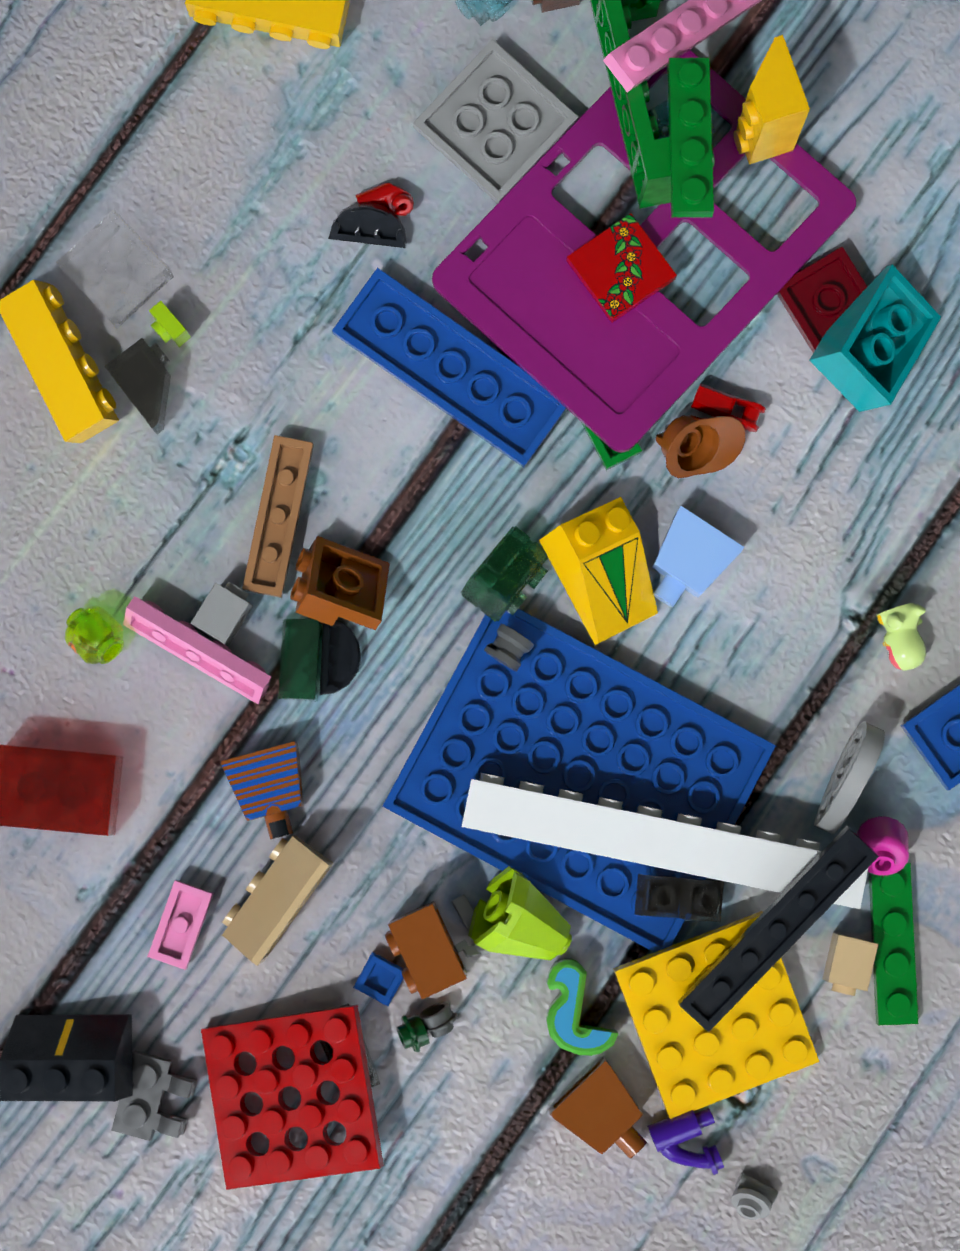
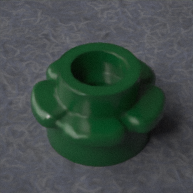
M418 1014L408 1018L406 1015L401 1016L402 1025L397 1026L396 1030L404 1049L412 1047L414 1052H420L421 1047L430 1043L421 1018Z

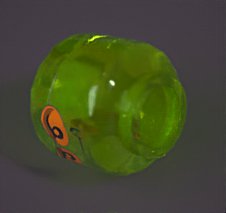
M103 607L79 608L68 617L65 641L85 663L107 664L122 651L124 647V630L121 624Z

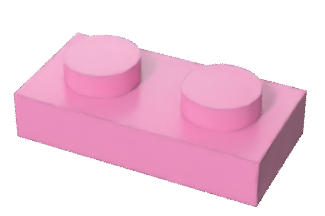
M175 880L147 957L186 970L214 893Z

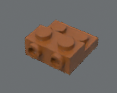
M317 536L309 550L306 548L302 549L296 563L295 570L302 572V578L298 577L291 591L290 599L297 601L295 613L333 626L337 618L340 617L376 630L382 621L390 563Z

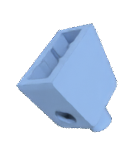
M680 506L673 517L652 566L654 570L665 576L653 595L670 607H674L684 590L698 598L742 552L744 546Z

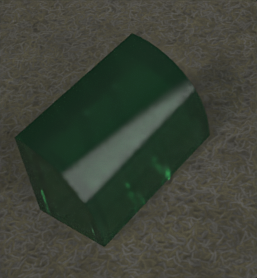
M314 619L283 620L278 687L279 700L318 702L322 622Z

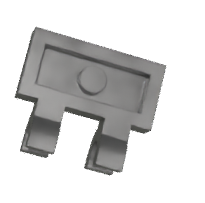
M133 1051V1096L119 1100L111 1131L147 1141L153 1139L155 1130L178 1138L179 1135L184 1134L187 1118L160 1112L165 1091L189 1098L194 1095L198 1079L171 1073L172 1060Z

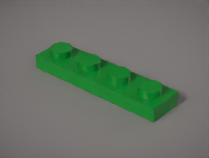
M669 58L667 71L671 217L712 218L714 213L709 58Z
M907 863L903 869L895 874L883 876L869 873L872 942L878 944L873 965L875 1017L878 1026L918 1024L911 863Z

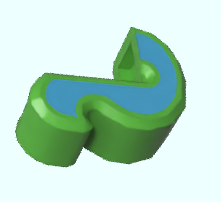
M564 958L556 961L551 966L546 981L550 990L557 988L561 990L560 994L556 996L548 1007L546 1022L549 1035L561 1049L577 1055L592 1056L603 1053L614 1045L619 1033L614 1029L579 1024L587 972L576 960Z

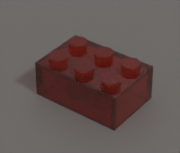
M0 745V826L104 836L115 835L123 756Z

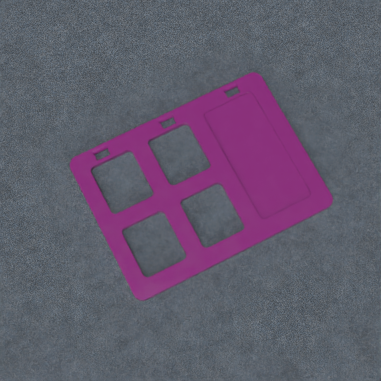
M689 50L679 58L699 57ZM667 66L652 75L647 81L649 90L664 74L668 73ZM710 68L711 108L731 125V130L713 148L715 162L713 167L714 189L746 156L745 153L740 154L734 141V131L737 130L738 117L741 116L742 105L746 98ZM609 87L435 268L432 274V284L434 289L606 445L616 452L623 453L631 450L779 293L785 284L852 215L856 207V197L850 189L796 143L793 151L769 159L818 202V207L776 251L771 252L765 249L715 203L712 218L671 217V203L659 205L640 225L657 248L680 224L689 223L748 275L749 280L705 326L695 324L659 291L611 323L566 261L568 255L597 235L552 196V191L596 146L604 147L630 170L611 87ZM562 153L570 162L555 176L546 168ZM480 238L488 248L473 262L464 254Z

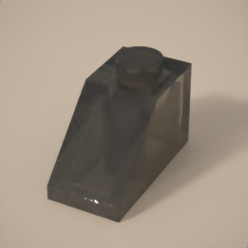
M141 338L104 367L154 432L159 434L164 429L171 375L164 366L170 360L157 343L149 347L144 339Z

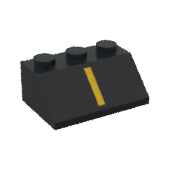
M32 1014L15 1016L0 1057V1101L115 1102L133 1096L132 1014Z

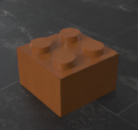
M434 901L389 922L390 931L386 932L385 938L394 957L401 954L407 967L403 969L402 975L411 994L418 991L423 1000L467 979L466 969L454 948L455 945Z

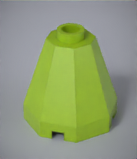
M508 866L490 881L486 890L492 894L487 902L482 899L478 901L474 908L468 936L474 940L473 942L489 952L550 961L567 951L572 941V935L570 934L571 925L521 872Z

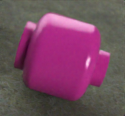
M886 816L874 817L861 824L857 835L879 856L868 867V872L887 876L903 869L909 860V838L905 826L898 820Z

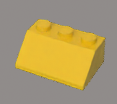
M783 35L774 38L751 83L746 101L742 105L741 116L738 117L737 130L734 131V141L740 154L745 153L749 165L793 151L810 110Z

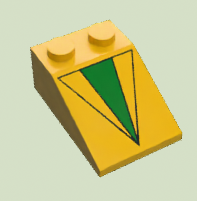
M621 497L559 525L539 540L595 645L658 614L640 531Z

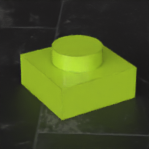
M161 300L149 310L156 320L150 326L165 343L172 339L178 347H181L191 338L188 331Z

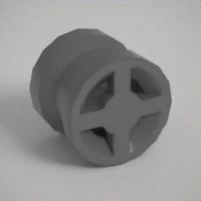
M501 623L497 629V638L493 643H489L484 651L500 663L517 672L521 666V657L524 653L530 652L534 644Z

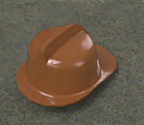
M682 415L674 419L664 432L656 435V442L661 446L669 473L676 478H687L722 470L734 462L743 449L745 429L741 422L732 416L700 418L693 415Z

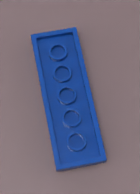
M378 267L332 330V333L523 468L528 464L567 409L526 371Z

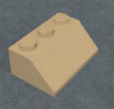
M296 835L292 836L289 842L284 838L279 841L269 856L274 863L266 874L260 870L257 872L246 888V891L251 894L242 907L236 903L222 921L227 926L222 936L257 966L265 961L334 864Z

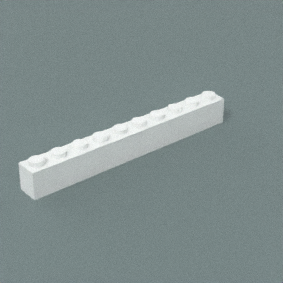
M481 773L480 780L471 779L462 827L779 893H782L822 852L819 851L820 843L796 838L795 846L779 843L780 834L757 830L756 838L740 835L741 826L717 822L716 829L700 826L702 818L678 814L677 821L661 818L662 810L638 806L637 813L621 810L623 802L600 797L598 805L582 802L583 794L560 789L558 797L542 794L543 785L520 781L519 789L503 786L504 777ZM868 868L833 904L856 909L861 908Z

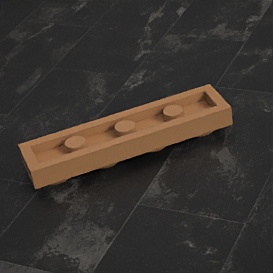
M274 435L242 587L244 591L278 598L283 597L314 447L312 442Z

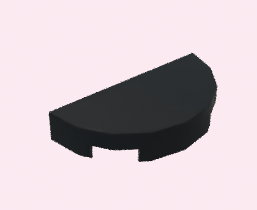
M373 202L355 203L343 209L333 221L328 237L331 240L406 248L407 244L405 228L398 216L387 207Z
M336 620L333 626L323 623L320 696L334 694L347 687L359 670L361 662L359 642L352 630L339 620Z

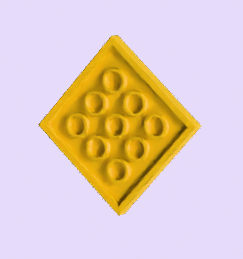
M763 911L613 968L670 1119L691 1110H698L819 1062L782 958L770 968L709 1032L679 1006L678 1000L752 925Z

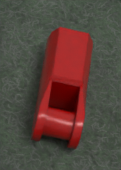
M702 383L699 384L691 408L714 417L732 416L741 422L745 430L751 432L758 431L759 427L756 425L760 413H765L766 410L761 404L728 394ZM734 404L745 408L742 418L731 415Z

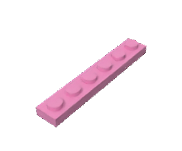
M688 0L610 52L603 61L628 93L666 67L669 58H679L762 0Z

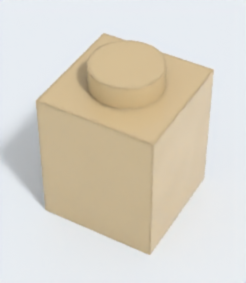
M833 933L822 979L833 983L831 990L838 993L855 996L856 989L868 992L878 944Z

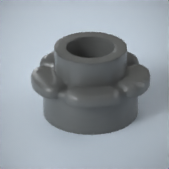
M441 1002L423 1010L419 1017L425 1026L427 1034L431 1033L432 1037L437 1038L453 1030V1023L457 1019V1013L451 1011L448 1003Z

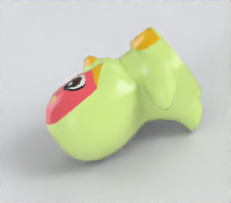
M908 603L877 614L878 622L887 631L882 644L887 649L889 660L894 667L903 671L920 666L926 657V646L917 630V626L922 623L920 617L926 612V609L919 604Z

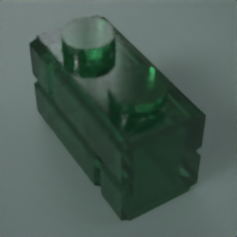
M512 526L469 578L461 591L462 597L475 607L479 606L481 611L493 621L499 622L506 612L513 616L527 599V596L522 593L529 585L535 589L548 573V570L543 567L548 559L546 552L539 543L531 541L530 536L517 526Z

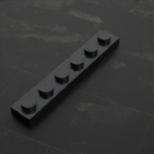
M846 826L678 1000L679 1006L709 1032L879 857L878 854Z

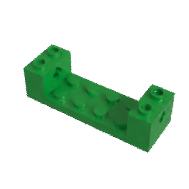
M590 0L603 58L605 59L610 52L630 40L628 29L632 28V21L657 17L660 2L664 0ZM605 64L639 208L671 203L669 137L658 139L659 132L656 118L654 115H648L646 103L650 101L647 81L645 80L627 93ZM712 149V161H713V167H714V163H715V162H714V153H713V149Z

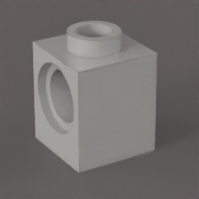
M230 582L227 583L225 588L215 583L191 621V624L229 647L253 608L249 602L245 601L249 594Z

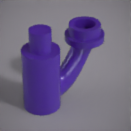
M709 1108L697 1113L691 1110L672 1119L668 1117L647 1126L657 1152H660L668 1160L684 1166L711 1169L713 1175L718 1174V1170L724 1168L716 1145L707 1147V1145L702 1146L704 1153L691 1152L682 1149L678 1145L703 1135L701 1128L715 1123Z

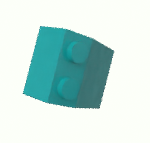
M893 264L888 265L826 331L809 361L859 412L891 405L940 321L941 316Z

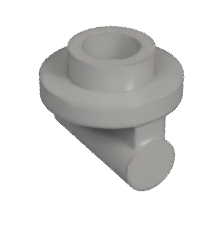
M742 1172L736 1181V1188L731 1198L733 1206L746 1219L756 1220L767 1217L777 1198L778 1191Z

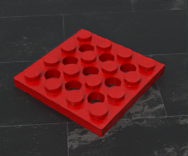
M358 1004L201 1029L226 1190L375 1170L384 1166ZM319 1040H324L332 1046L333 1057L330 1062H322L316 1057L314 1048ZM280 1046L289 1047L293 1051L295 1061L291 1068H285L278 1063L276 1053ZM242 1052H249L256 1059V1069L251 1074L244 1072L239 1066V1056ZM324 1081H332L338 1086L340 1095L337 1102L331 1103L323 1098L321 1086ZM287 1086H292L300 1092L301 1103L298 1108H291L285 1104L283 1091ZM248 1092H255L262 1098L263 1108L260 1113H252L247 1109L245 1097ZM337 1121L345 1127L346 1138L344 1142L336 1143L329 1138L327 1128L330 1122ZM292 1127H300L306 1132L308 1141L305 1148H297L290 1142L289 1132ZM255 1132H261L268 1138L269 1149L267 1153H258L252 1147L251 1138Z

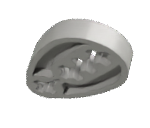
M862 722L855 729L844 747L828 782L814 826L831 834H835L841 827L876 766L884 744V730L867 722Z

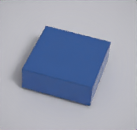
M372 952L353 988L389 1006L403 980L402 971L404 968Z

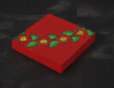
M631 213L566 258L570 267L611 323L676 280L677 277L671 266Z

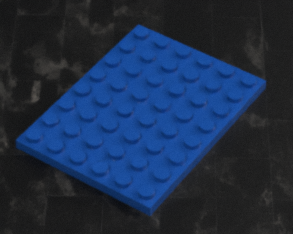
M495 596L382 807L502 871L510 866L521 872L544 894L643 947L657 952L672 945L703 886L702 883L705 882L707 877L462 827L471 779L480 780L481 773L504 777L503 786L519 789L520 781L543 785L542 794L558 797L560 789L583 794L582 802L598 805L599 797L623 802L621 810L637 813L638 806L662 810L661 818L677 821L678 814L702 818L700 826L716 829L717 822L735 825L776 745ZM501 623L534 644L531 651L524 653L521 657V666L517 672L500 663L484 651L489 643H493L497 638V629ZM643 878L695 883L680 913L639 910L640 885Z

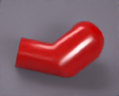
M383 183L355 195L358 203L373 202L387 207L399 216L408 215L414 206L411 194L392 183Z

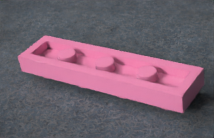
M134 596L126 607L124 626L256 704L260 703L267 692L271 676L266 674V671L259 664L253 661H244L232 654L225 644L219 641H210L198 634L191 624L185 621H176L164 614L157 604L151 601H142Z

